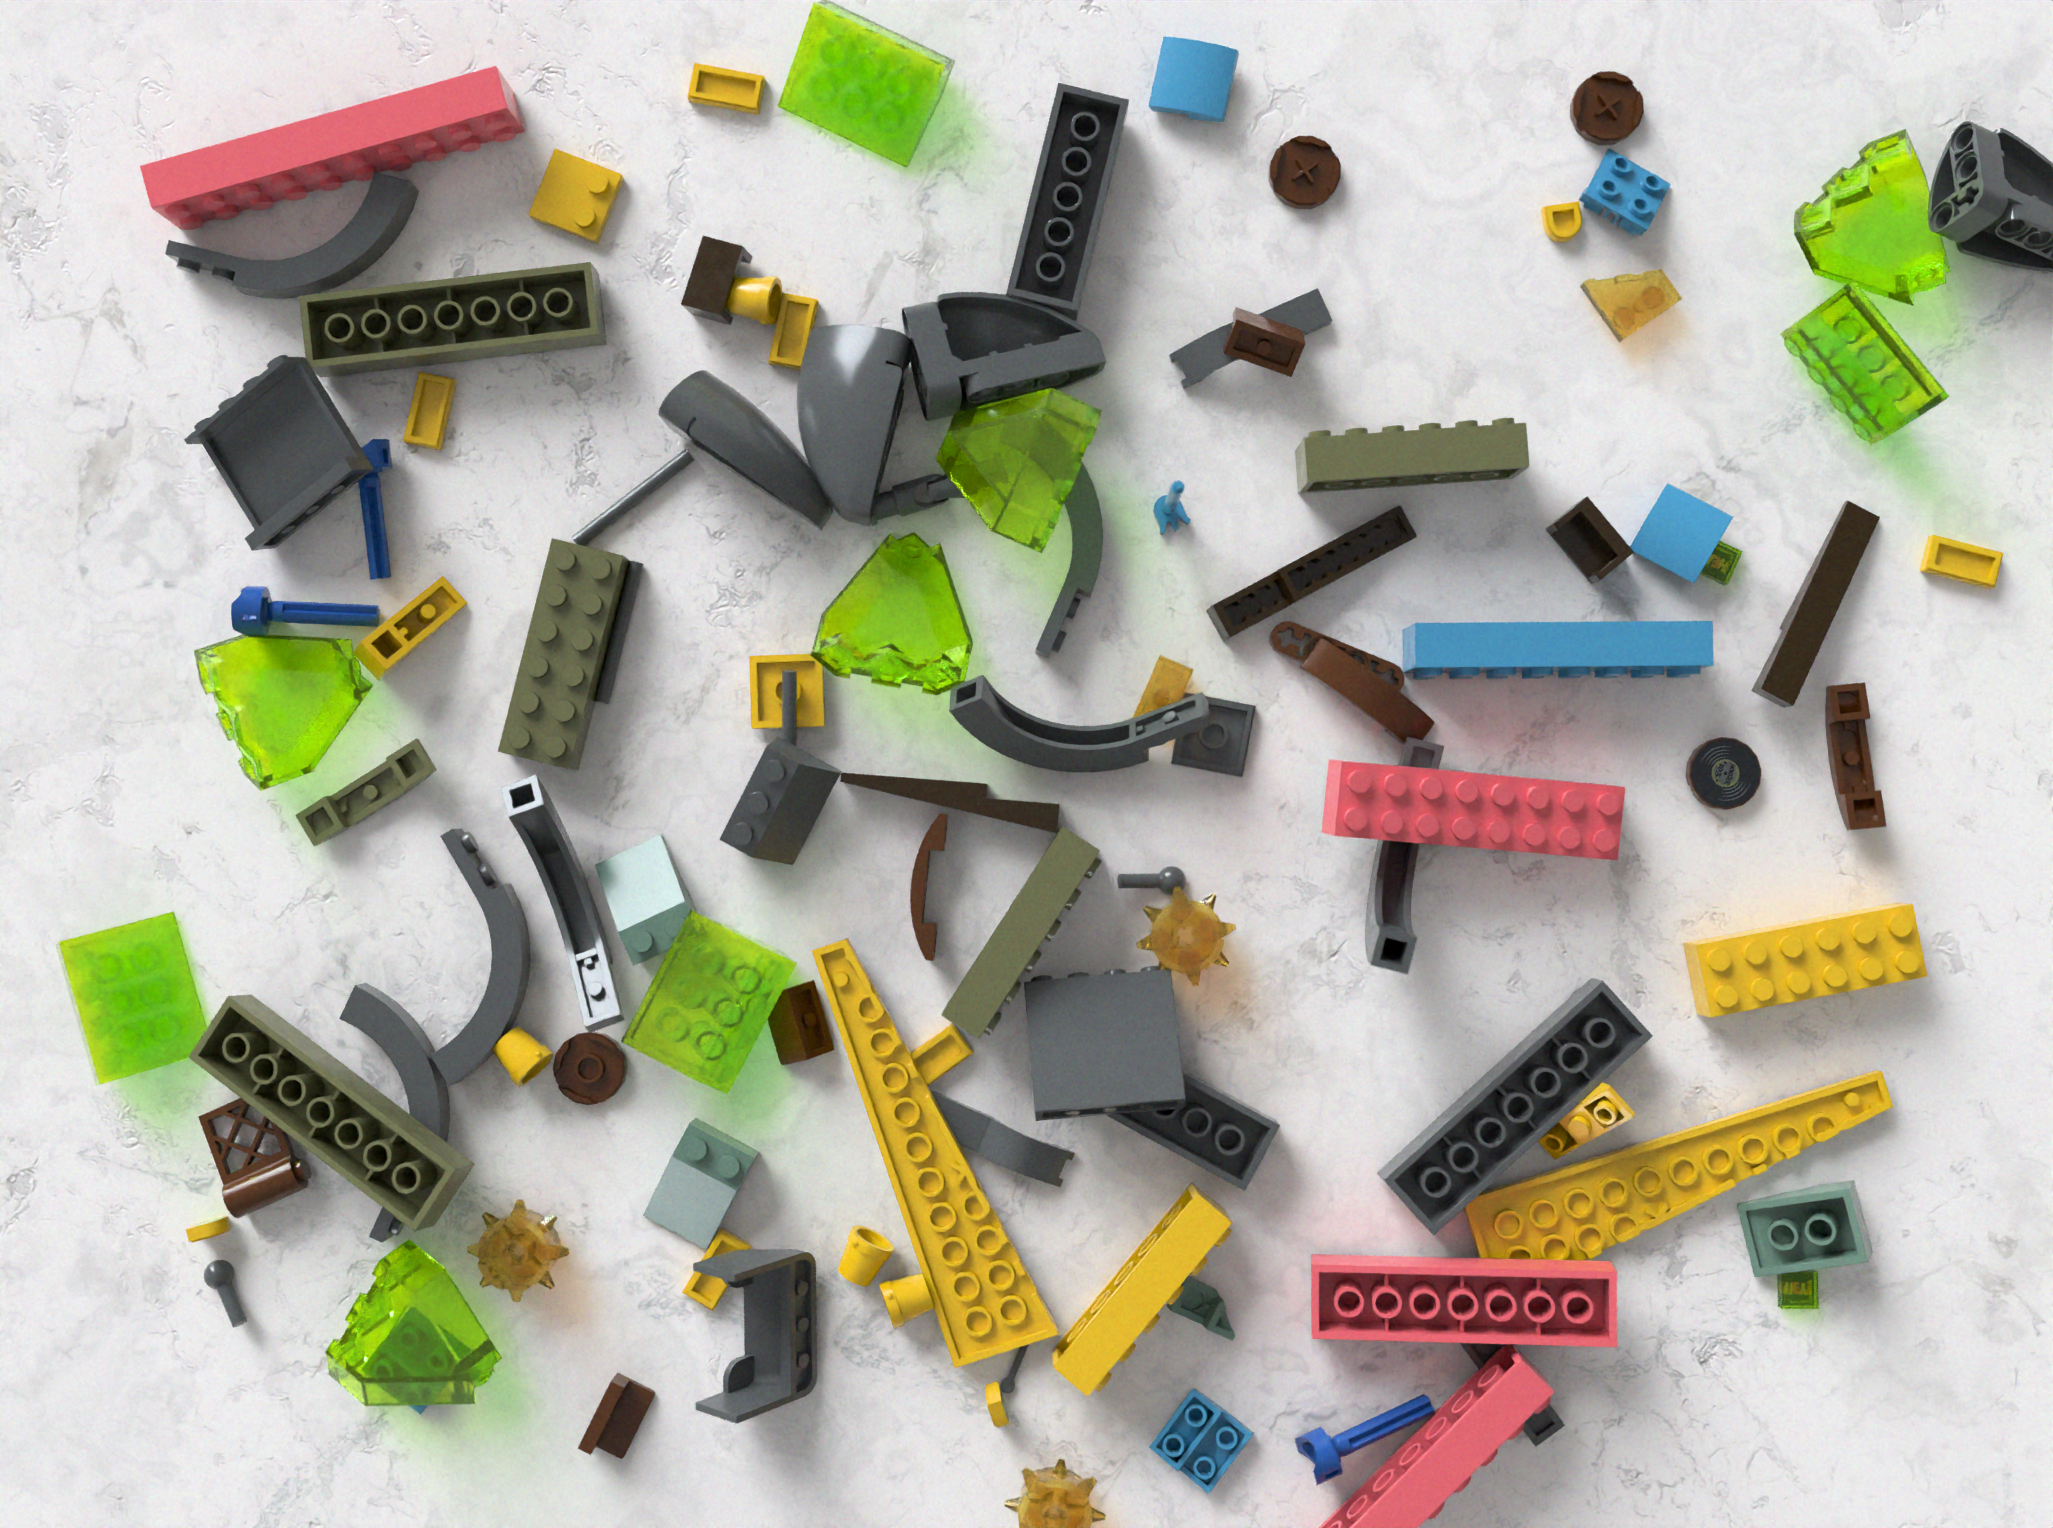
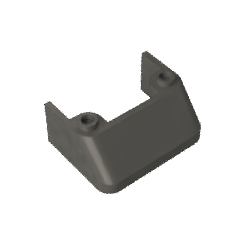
M797 1249L734 1250L693 1263V1271L721 1278L727 1286L733 1288L744 1287L745 1355L732 1360L727 1366L723 1377V1392L696 1402V1410L738 1424L810 1394L815 1387L818 1374L816 1262L813 1255Z

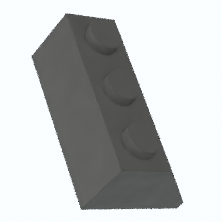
M776 737L766 746L719 840L752 858L793 865L842 771L786 740Z

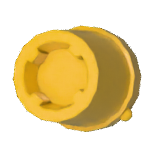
M766 276L764 278L736 277L728 300L729 312L758 320L762 325L775 324L783 293L781 280L777 276Z
M520 1026L506 1033L492 1050L511 1076L510 1079L518 1087L527 1084L550 1063L554 1056L547 1046L540 1044Z
M857 1225L853 1226L847 1237L848 1242L837 1270L848 1281L866 1287L871 1284L885 1261L889 1260L895 1247L882 1234L870 1228Z
M922 1273L892 1281L888 1279L878 1283L894 1329L905 1326L906 1322L934 1309Z

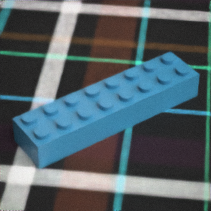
M1713 621L1414 623L1402 630L1403 673H1413V679L1415 680L1435 679V677L1442 676V673H1449V679H1472L1474 676H1479V673H1486V679H1507L1508 676H1516V672H1522V679H1541L1544 676H1552L1553 672H1558L1559 679L1581 678V676L1590 675V672H1594V678L1600 679L1617 678V676L1627 675V672H1631V678H1652L1653 675H1664V671H1667V678H1687L1690 675H1700L1702 668L1714 666Z

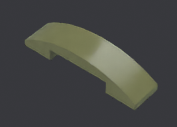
M413 740L386 757L387 761L331 796L323 797L296 814V818L313 846L326 842L372 816L405 795L437 771L420 740Z

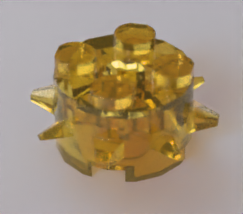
M1176 886L1173 888L1171 902L1165 904L1161 909L1150 906L1144 907L1143 911L1151 920L1149 935L1136 942V946L1138 949L1153 951V954L1159 960V970L1171 969V971L1185 973L1192 986H1198L1201 970L1209 968L1213 963L1225 967L1229 964V961L1221 951L1224 946L1223 937L1235 931L1236 926L1233 923L1221 922L1219 917L1213 912L1216 900L1215 894L1211 893L1202 901L1197 902L1187 899L1180 886ZM1188 926H1191L1193 928L1191 935L1195 938L1191 944L1185 942L1183 946L1179 945L1180 937L1177 935L1179 929L1183 928L1186 930Z
M517 1199L512 1212L501 1219L485 1212L482 1217L487 1230L478 1243L467 1247V1253L479 1258L478 1268L483 1275L479 1283L480 1286L484 1288L492 1284L500 1290L508 1289L513 1302H520L524 1290H527L536 1283L552 1289L555 1285L549 1272L557 1262V1259L569 1255V1248L561 1245L558 1233L553 1226L557 1216L551 1214L544 1217L538 1212L527 1209L523 1199ZM517 1245H520L524 1250L520 1256L514 1252Z
M1059 1459L1055 1467H1045L1035 1471L1027 1467L1024 1468L1022 1474L1025 1483L1021 1488L1019 1497L1005 1500L1004 1502L1005 1507L1018 1513L1019 1528H1090L1093 1522L1105 1520L1106 1515L1091 1507L1090 1493L1097 1480L1094 1476L1082 1479L1080 1475L1066 1469L1064 1459ZM1054 1505L1060 1506L1057 1514H1051L1049 1508Z

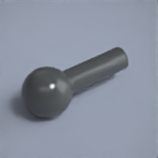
M1169 866L1162 869L1159 874H1118L1117 884L1119 889L1159 888L1167 895H1176L1184 889L1186 877L1181 869Z
M215 1260L208 1264L204 1271L205 1283L209 1287L217 1289L233 1328L246 1323L247 1319L232 1286L235 1275L234 1268L226 1260Z

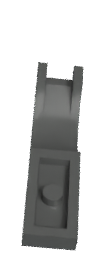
M1318 288L1258 314L1303 331L1304 336L1330 325L1332 322V318ZM1233 322L1219 327L1169 354L1172 363L1177 360L1179 361L1186 376L1185 379L1181 380L1183 389L1202 381L1226 365L1240 360L1223 353V347Z
M930 1090L960 1145L978 1152L1009 1170L1061 1187L1063 1179L1059 1178L1066 1160H1072L1075 1152L1059 1145L1031 1138L1004 1125L988 1114Z

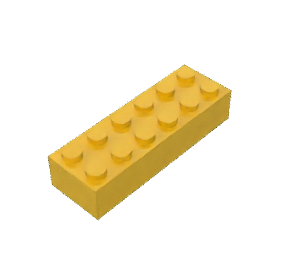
M1891 903L1683 943L1696 1013L1710 1018L1928 977L1913 904Z
M1191 1182L1053 1348V1368L1087 1397L1094 1389L1098 1392L1102 1390L1112 1376V1373L1109 1372L1118 1360L1121 1363L1126 1361L1134 1351L1136 1345L1133 1342L1142 1331L1145 1334L1149 1333L1158 1322L1160 1316L1157 1313L1167 1302L1171 1305L1180 1296L1184 1289L1181 1286L1189 1274L1196 1276L1202 1270L1208 1260L1205 1255L1213 1245L1220 1247L1229 1237L1232 1231L1229 1226L1232 1224V1221L1226 1210Z

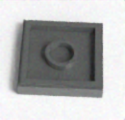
M1184 692L1183 699L1195 694ZM1205 696L1209 706L1210 726L1202 728L1195 733H1189L1176 738L1170 764L1243 777L1256 706Z

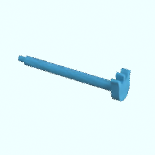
M1181 481L1173 482L1168 495L1160 497L1154 505L1153 512L1161 535L1165 533L1167 523L1171 524L1173 531H1177L1179 528L1177 519H1180L1185 524L1190 523V518L1187 517L1180 502L1185 488Z

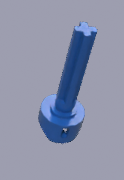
M372 439L361 449L374 469L358 481L370 580L391 578L381 482L378 474L383 473V470L393 468L389 440Z
M246 586L241 590V595L231 604L233 630L244 635L265 636L269 631L271 622L379 626L380 609L378 605L293 601L272 602L269 589L265 586Z
M1423 1394L1341 1432L1332 1439L1322 1427H1318L1295 1438L1298 1452L1315 1464L1313 1472L1316 1485L1318 1486L1343 1474L1340 1457H1345L1435 1414V1411L1428 1396Z

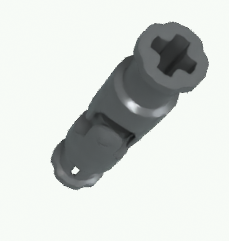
M996 454L995 459L974 465L970 462L956 466L943 476L941 474H931L892 486L890 491L878 494L871 525H877L878 520L897 514L903 517L942 505L950 497L965 498L979 494L983 488L999 483L1004 485L1010 484L1002 454ZM927 482V491L932 501L919 502L913 497L914 490L919 485Z

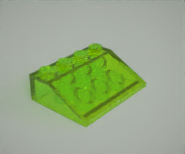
M829 0L814 2L777 107L907 168L943 95L955 60Z
M1854 280L1811 308L1780 333L1784 339L1786 349L1793 356L1801 359L1807 367L1809 377L1816 384L1824 387L1830 395L1832 405L1838 411L1847 415L1853 423L1855 433L1861 439L1868 441L1870 445L1890 436L1949 397L1948 393Z
M690 909L621 1042L700 1083L728 1094L797 963L783 951Z
M174 912L57 943V953L96 1086L189 1059V1055L206 1031L207 1026Z

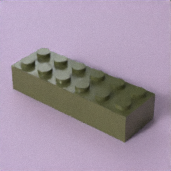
M1514 418L1492 420V425L1478 426V421L1476 420L1460 421L1455 423L1453 428H1441V423H1426L1419 425V430L1404 431V426L1393 425L1383 427L1382 432L1368 433L1367 428H1352L1345 431L1346 435L1331 436V431L1329 430L1313 431L1309 433V437H1305L1295 450L1298 494L1514 479L1530 467L1526 423H1515Z
M552 538L498 752L571 770L579 769L630 561L623 555Z
M1062 826L947 1003L941 1016L977 1039L981 1037L983 1032L990 1036L1001 1019L1002 1014L997 1010L1003 1001L1010 1004L1021 988V982L1017 979L1023 970L1030 973L1042 954L1037 948L1042 940L1045 938L1050 942L1061 926V921L1057 919L1064 907L1071 910L1082 893L1077 889L1078 884L1084 876L1091 879L1102 860L1096 857L1100 852L1099 849Z

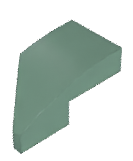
M1188 1276L1181 1284L1184 1289L1173 1304H1167L1169 1310L1200 1323L1207 1330L1233 1341L1235 1334L1225 1311L1227 1309L1224 1300L1219 1296L1218 1291Z

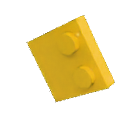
M554 149L528 215L533 220L598 244L624 177L618 172Z
M822 653L749 656L752 729L782 728V670H797V728L825 727L824 663Z

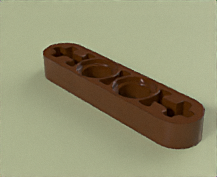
M1281 622L1270 633L1269 641L1273 650L1297 662L1303 663L1310 653L1312 644L1323 638L1349 656L1359 657L1363 665L1368 669L1371 668V662L1375 663L1377 666L1373 671L1376 673L1384 674L1390 670L1392 672L1391 678L1396 680V684L1391 686L1398 691L1404 685V673L1396 664L1294 622ZM1287 629H1290L1292 631L1291 637L1298 641H1303L1304 635L1309 636L1310 639L1303 647L1302 656L1296 653L1300 648L1298 645L1290 643L1286 648L1280 646L1282 640L1277 637V633H1284Z

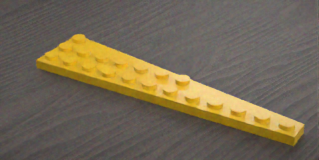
M849 938L812 950L954 1368L1059 1335V1328Z
M1871 1071L1482 1191L1464 1208V1212L1479 1258L1585 1260L1588 1258L1590 1260L1602 1254L1603 1250L1619 1242L1624 1243L1638 1236L1642 1231L1650 1230L1735 1187L1736 1183L1752 1175L1757 1176L1767 1171L1768 1167L1784 1159L1789 1160L1800 1154V1151L1817 1142L1822 1143L1836 1136L1840 1131L1850 1129L1892 1108L1893 1104L1882 1071Z

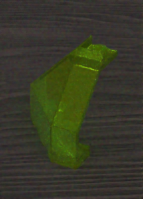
M1904 129L1869 142L1858 152L1861 158L1850 169L1842 167L1821 187L1824 192L1812 204L1804 202L1795 211L1794 235L1815 275L1914 306L1915 293L1929 291L1945 284L1946 273L1951 271L1942 236L1932 232L1928 226L1930 190L1923 166L1907 130Z
M1049 388L955 412L935 460L992 532L1042 553L1062 513L1060 510L1081 468L1082 458L1087 446L1091 444L1102 410L1058 390Z
M915 532L899 539L889 534L822 613L811 656L837 677L850 679L851 673L872 677L871 683L895 688H901L902 683L923 687L922 693L939 695L951 690V687L965 682L973 640L941 544L930 547Z
M242 634L194 650L202 688L206 695L213 693L219 711L216 713V717L227 740H235L237 748L241 751L242 758L238 760L241 770L260 791L312 772L373 687V684L361 675V667L358 659L353 654L351 639Z
M408 1239L379 1260L372 1272L376 1279L367 1294H359L345 1318L349 1323L341 1339H333L326 1350L329 1375L364 1406L476 1404L474 1388L482 1386L489 1380L494 1373V1364L501 1360L502 1357L447 1270Z

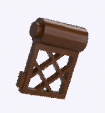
M242 1098L198 1117L224 1185L222 1188L224 1203L230 1214L238 1219L307 1188L308 1179L311 1178V1170L305 1159H299L294 1154L287 1133L265 1116L261 1124L245 1118L250 1105ZM240 1108L238 1115L232 1112ZM223 1115L235 1119L227 1139L217 1135L212 1120ZM270 1122H271V1125H272L273 1129L270 1128V1127H268V1125H269ZM242 1123L258 1129L251 1148L235 1142ZM265 1132L276 1136L281 1151L270 1156L258 1152ZM232 1147L248 1153L242 1169L231 1173L227 1162ZM255 1157L262 1159L253 1163Z

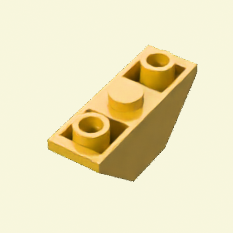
M1602 1082L1539 1139L1538 1142L1556 1160L1633 1118L1635 1112L1610 1085Z

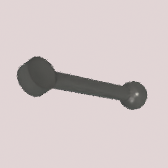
M1029 1344L1019 1348L1008 1376L1001 1381L1000 1387L1004 1393L1013 1392L1015 1388L1014 1379Z

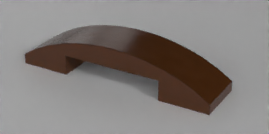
M1323 638L1318 640L1299 667L1327 689H1332L1385 728V732L1403 745H1405L1406 737L1423 740L1435 724L1424 711L1401 692Z
M1865 682L1826 687L1825 724L1829 765L1836 799L1847 831L1886 827L1881 790L1875 791L1865 720L1870 719Z
M939 814L927 831L915 860L911 880L910 906L912 924L920 950L925 960L929 961L935 959L938 923L924 922L930 850L945 851L947 814Z

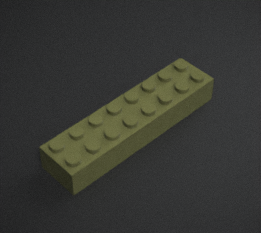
M591 262L299 296L305 358L314 373L321 378L607 344L600 278L598 271Z
M253 995L228 996L188 1057L414 1232L435 1226L475 1165Z

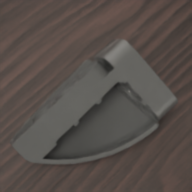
M1971 121L1961 123L1952 133L1935 171L1928 203L1929 229L1936 234L1955 241L1958 251L1963 254L2007 266L2053 272V163L2031 145L2003 128L1993 132Z
M954 292L939 295L937 302L932 301L902 308L904 333L911 340V370L921 410L926 421L958 415L959 413L963 419H968L1014 406L1015 403L1021 404L1093 377L1104 369L1106 363L1101 343L1094 333L1065 315L1029 300L1005 294Z
M831 325L811 330L797 383L799 433L813 476L825 497L843 519L870 526L902 408L904 390L902 388L911 360L910 338L895 330L866 325Z
M700 370L691 374L669 392L661 404L658 415L672 431L820 530L823 529L831 517L833 506L825 497L813 476L808 461L770 418L747 398L706 370Z

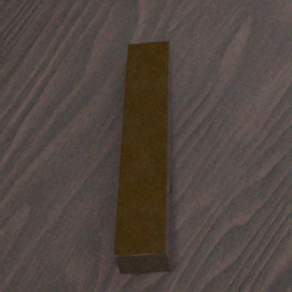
M1850 501L1844 502L1779 628L1782 632L1751 690L1752 692L1783 708L1794 706L1880 519L1879 516Z
M1399 505L1208 608L1206 612L1224 642L1413 540L1417 535Z
M841 773L840 782L1053 833H1057L1059 804L987 798L988 784Z

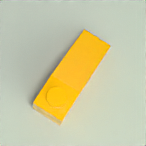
M442 576L363 639L353 654L379 680L466 606L467 602Z

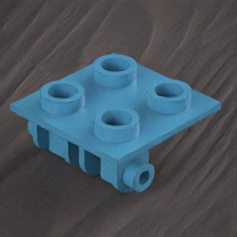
M1609 148L1589 186L1585 188L1580 196L1579 201L1584 203V208H1588L1598 215L1605 208L1606 210L1601 218L1605 220L1609 213L1612 212L1615 216L1611 224L1615 225L1618 219L1622 218L1617 226L1626 230L1632 236L1635 233L1642 236L1648 230L1670 183Z

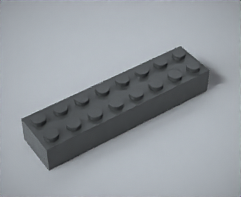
M1591 978L1378 1171L1377 1174L1425 1228L1435 1235L1653 1035L1604 981Z

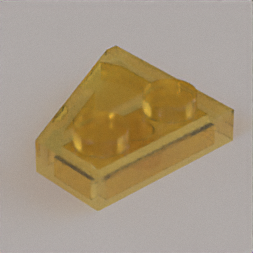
M1662 269L1645 271L1638 275L1631 273L1616 275L1614 278L1588 279L1580 285L1619 343L1682 299Z

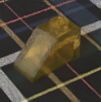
M1160 655L1157 658L1132 718L1181 700L1194 669Z

